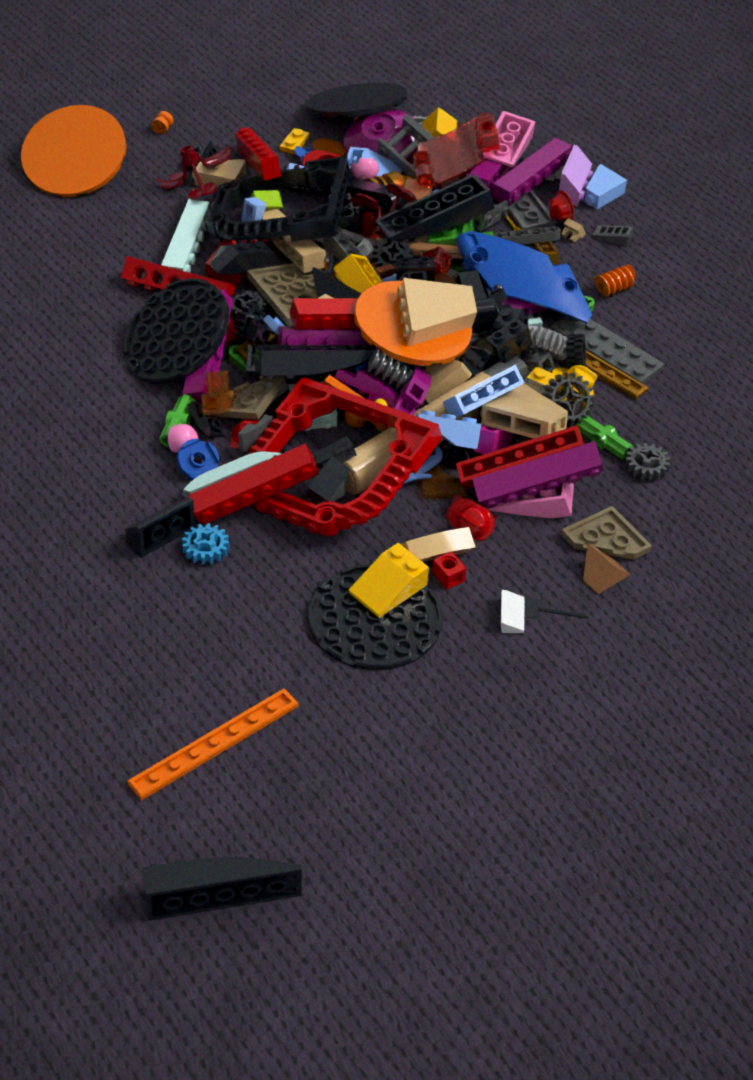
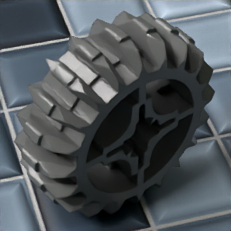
M565 372L562 376L558 374L555 375V379H549L550 385L544 386L547 392H543L542 395L568 411L567 425L573 427L574 423H581V416L587 418V415L592 413L589 407H594L595 404L590 402V400L594 399L595 396L589 393L593 388L586 387L589 381L582 382L583 376L580 375L576 378L575 373L568 375ZM562 385L560 396L555 398L558 387ZM573 387H575L578 390L580 395L576 394L573 391ZM566 397H567V398H570V399H575V400L570 401V402H569V401H566V400L561 401L562 399H565ZM581 402L578 412L574 415L576 403Z

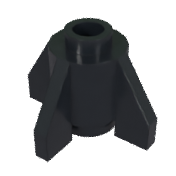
M469 345L464 354L459 355V361L463 362L473 378L484 370L487 364L494 359L495 355L486 348Z

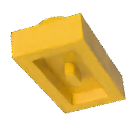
M294 128L281 143L279 150L295 155V147L303 146L309 138V132Z

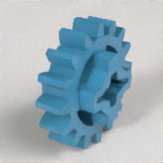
M207 523L206 527L198 524L197 529L190 527V532L184 533L185 538H182L183 553H186L187 559L193 557V563L200 560L202 565L206 561L213 564L214 559L221 561V556H227L229 536L225 535L224 529L218 530V525L211 528L210 523Z

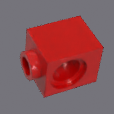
M451 551L433 560L432 573L448 590L465 582L467 568Z

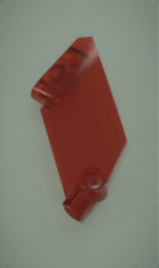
M481 113L469 122L444 135L418 143V150L413 155L418 184L430 188L450 181L484 162L483 153L499 151V137L493 113Z

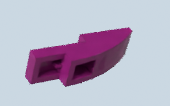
M414 365L412 374L407 383L401 388V393L393 408L414 415L428 393L432 377L418 365Z
M340 369L336 372L335 378L341 380L340 382L347 387L353 386L358 388L359 393L369 396L368 400L375 401L381 398L386 401L388 407L393 408L399 397L394 389L388 386L385 381L382 382L378 376L374 377V374L368 373L367 370H360L357 374L347 369Z

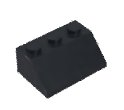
M193 499L178 500L162 510L149 515L147 518L132 524L125 529L126 543L142 558L184 535L185 532H189L190 527L195 528Z

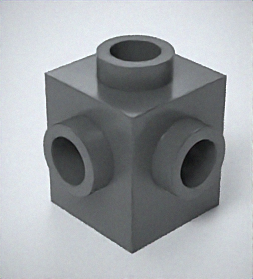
M532 350L522 359L527 365V376L536 366L550 373L556 368L550 352Z

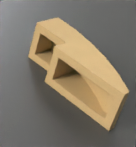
M469 527L435 533L404 543L405 548L422 562L434 560L438 556L451 551L454 555L467 553L475 548Z

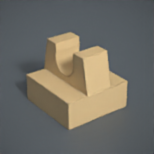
M569 218L564 222L565 227L561 233L562 237L566 238L572 234L570 240L576 242L579 238L582 239L586 233L581 224Z

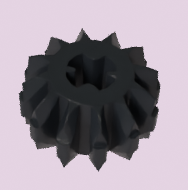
M446 440L441 441L440 449L443 453L441 460L444 461V465L450 463L452 468L456 463L474 457V449L453 446Z

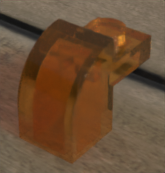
M228 370L207 372L208 393L201 394L203 415L229 412L233 405L234 393L229 387Z

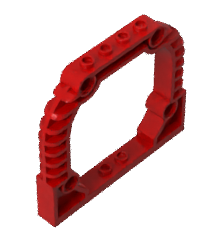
M302 377L275 410L276 419H273L270 422V426L265 428L263 435L257 438L256 444L250 447L248 454L256 452L279 453L296 431L308 429L313 419L330 414L335 408L353 413L357 417L367 418L374 423H381L395 428L397 431V439L389 445L391 458L368 489L358 498L343 505L332 501H325L315 505L280 491L253 503V506L262 513H269L279 520L284 519L294 526H301L312 533H319L329 537L336 535L340 530L351 529V525H363L368 522V519L379 516L380 512L387 508L390 500H393L396 496V492L402 488V484L404 481H407L410 473L416 474L442 439V435L437 423Z

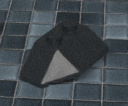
M256 241L255 243L240 242L238 244L220 246L210 263V267L217 275L247 273V270L284 265L274 252L261 241Z
M316 267L312 268L315 287L319 297L327 294L333 298H359L362 294L340 282L326 271Z

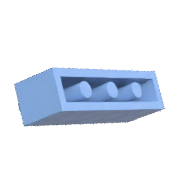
M516 365L443 401V404L448 414L455 415L457 418L524 384V381Z

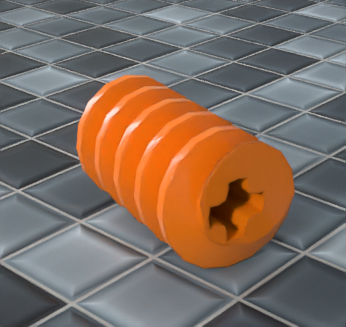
M626 264L595 276L594 284L596 289L604 297H608L610 294L613 295L616 292L618 293L621 290L633 287L636 276L634 268Z

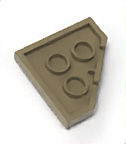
M276 375L275 379H265L263 376H260V380L249 385L246 382L233 388L234 392L223 396V394L215 396L214 400L207 406L209 415L259 420L285 383L284 375Z
M613 506L561 530V536L573 549L587 551L588 542L606 555L634 560L651 552L652 545Z

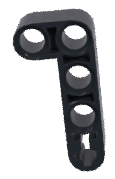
M477 269L457 273L458 284L472 286L477 308V314L472 325L474 331L490 329L495 322L494 304L491 297H486Z

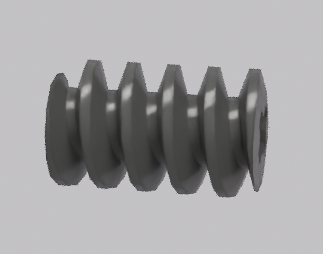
M379 349L375 350L367 364L368 373L374 369V377L382 374L381 381L383 382L388 378V386L393 382L396 383L395 390L403 387L412 374V369L406 372L407 366L403 365L399 368V361L393 363V357L391 356L386 359V353L382 352L379 354Z

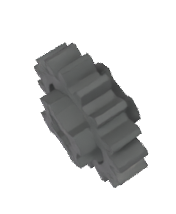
M644 443L643 446L636 444L635 448L630 447L629 452H627L625 466L628 467V472H634V477L641 476V480L645 477L649 481L652 480V477L659 480L660 475L665 477L666 472L669 471L671 458L667 457L668 452H662V447L655 448V444L648 446L647 443Z

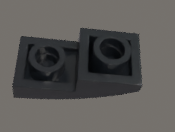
M192 401L187 404L193 420L205 434L214 437L224 436L218 417H211L209 415L206 403Z

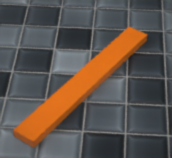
M284 688L129 779L127 785L142 801L298 707V702Z

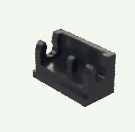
M331 456L308 488L305 496L318 504L325 501L328 502L351 469Z

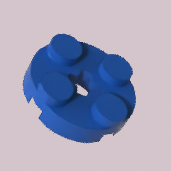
M201 439L186 441L176 456L179 470L191 481L201 474L218 467L219 454L216 448L209 442L200 441ZM195 455L203 459L201 464L194 462Z

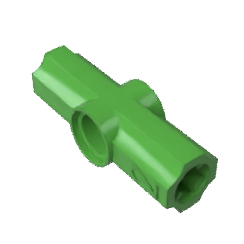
M184 394L179 397L173 411H168L165 427L159 437L160 443L164 446L170 447L168 444V433L172 426L178 424L190 425L191 414L187 404L192 401L196 402L191 395Z
M581 416V423H576L580 432L589 437L591 442L595 441L600 450L605 448L620 459L625 460L630 447L634 448L633 445L619 437L616 429L611 425L602 426L589 416L587 418Z

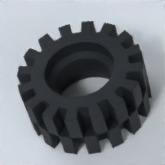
M568 334L566 356L568 369L576 365L586 367V341L584 334Z

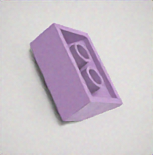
M577 145L573 146L564 166L559 190H563L568 194L574 206H578L579 202L584 200L586 187L594 174L591 171L592 163Z

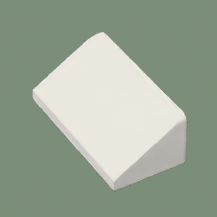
M502 590L501 596L502 633H524L525 598L507 590Z

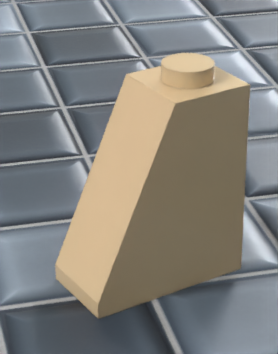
M227 160L214 167L204 166L199 162L196 170L203 185L214 182L218 187L233 179L237 184L241 176L246 174V160ZM193 171L192 178H194L195 185H199L198 180Z
M454 360L442 365L440 363H431L430 366L425 367L424 371L432 377V380L421 406L428 405L471 377L472 373L463 362Z

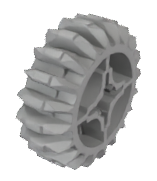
M528 326L533 345L525 349L527 352L532 350L550 352L552 359L557 361L564 360L567 357L566 336L543 327Z

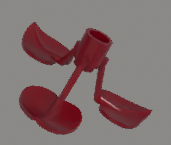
M187 145L179 150L182 157L183 172L171 175L168 181L157 178V182L163 183L159 185L164 190L173 189L181 185L183 180L187 178V165L192 167L200 187L188 193L189 199L195 200L204 195L212 194L216 191L217 186L214 182L202 184L195 167L198 163L197 160L204 166L214 167L220 165L230 158L231 147L228 145L225 149L203 160L198 152L195 153L192 145Z
M390 182L386 186L388 192L396 195L389 213L394 211L399 198L408 202H414L416 196L411 191L402 188L396 183ZM361 193L356 194L350 199L349 203L378 212L377 219L381 218L382 207L378 205L375 199ZM376 225L374 233L380 237L387 238V235Z

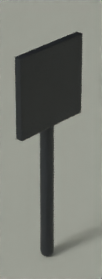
M524 597V617L539 619L540 611L589 618L587 614L541 607L542 599Z

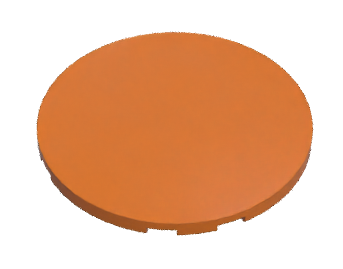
M88 105L63 107L44 116L31 128L22 146V166L30 182L43 192L62 197H77V195L86 192L88 194L108 183L121 168V163L126 155L125 135L119 122L103 109Z
M402 281L378 283L367 288L359 296L354 309L355 324L362 332V337L371 346L374 344L381 349V353L385 352L388 357L391 356L395 360L413 365L430 366L431 363H440L442 365L454 361L459 355H463L469 346L472 337V327L413 346H407L406 337L403 336L404 324L401 323L402 311L399 310L400 298L397 297V288L399 285L401 286Z

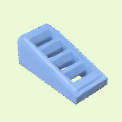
M256 197L246 198L241 222L262 220L266 203Z

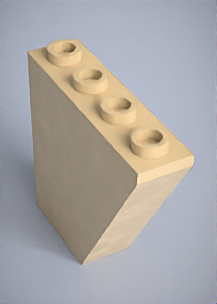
M403 278L401 286L399 285L397 288V297L400 298L399 310L402 311L401 323L404 324L403 336L406 337L407 346H413L470 328L474 323L477 308L472 286Z
M522 384L483 404L480 415L482 417V425L535 439L566 429L568 411L531 387Z

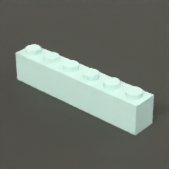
M188 199L161 265L191 272V265L195 263V253H199V242H203L204 231L208 230L205 228L204 219L207 217V211L210 209V202Z

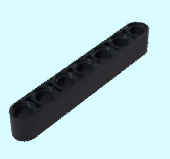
M349 177L347 189L350 191L351 198L358 193L365 194L375 199L382 209L387 210L391 209L396 195L387 191V185ZM325 187V192L331 194V188ZM399 198L395 209L407 204L408 201Z

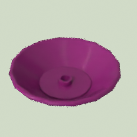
M389 109L381 113L358 117L348 127L343 139L346 155H348L350 147L368 148L381 155L378 151V139L382 138L387 143L403 129V117L407 113L402 110ZM407 134L392 148L400 154L415 138ZM416 149L413 152H411L405 159L407 160L416 151Z

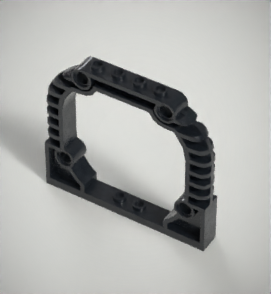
M348 156L306 161L304 168H300L299 165H294V169L284 166V169L280 170V177L265 181L254 171L251 176L242 175L237 184L233 179L230 182L219 185L216 193L213 195V201L210 203L207 217L204 219L205 228L208 229L210 238L221 241L224 238L229 244L234 240L238 244L242 241L252 243L253 240L263 242L265 238H268L269 242H273L275 237L285 240L286 236L289 235L291 242L336 236L351 173ZM298 186H307L309 188L324 186L331 188L329 203L321 204L309 211H298L287 217L237 222L230 220L233 208L242 204L245 197L252 195L254 191H268Z

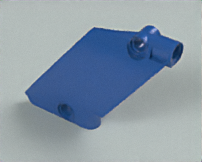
M468 231L456 237L455 242L461 255L465 257L462 262L463 269L465 271L477 269L479 276L491 291L494 290L493 287L500 284L504 288L507 297L554 310L585 324L590 320L592 313L568 264L552 265L548 255L483 233Z

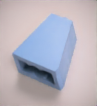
M600 164L586 187L584 202L595 209H599L625 193L627 180Z

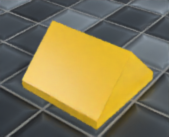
M438 107L423 121L422 127L444 146H455L457 120Z

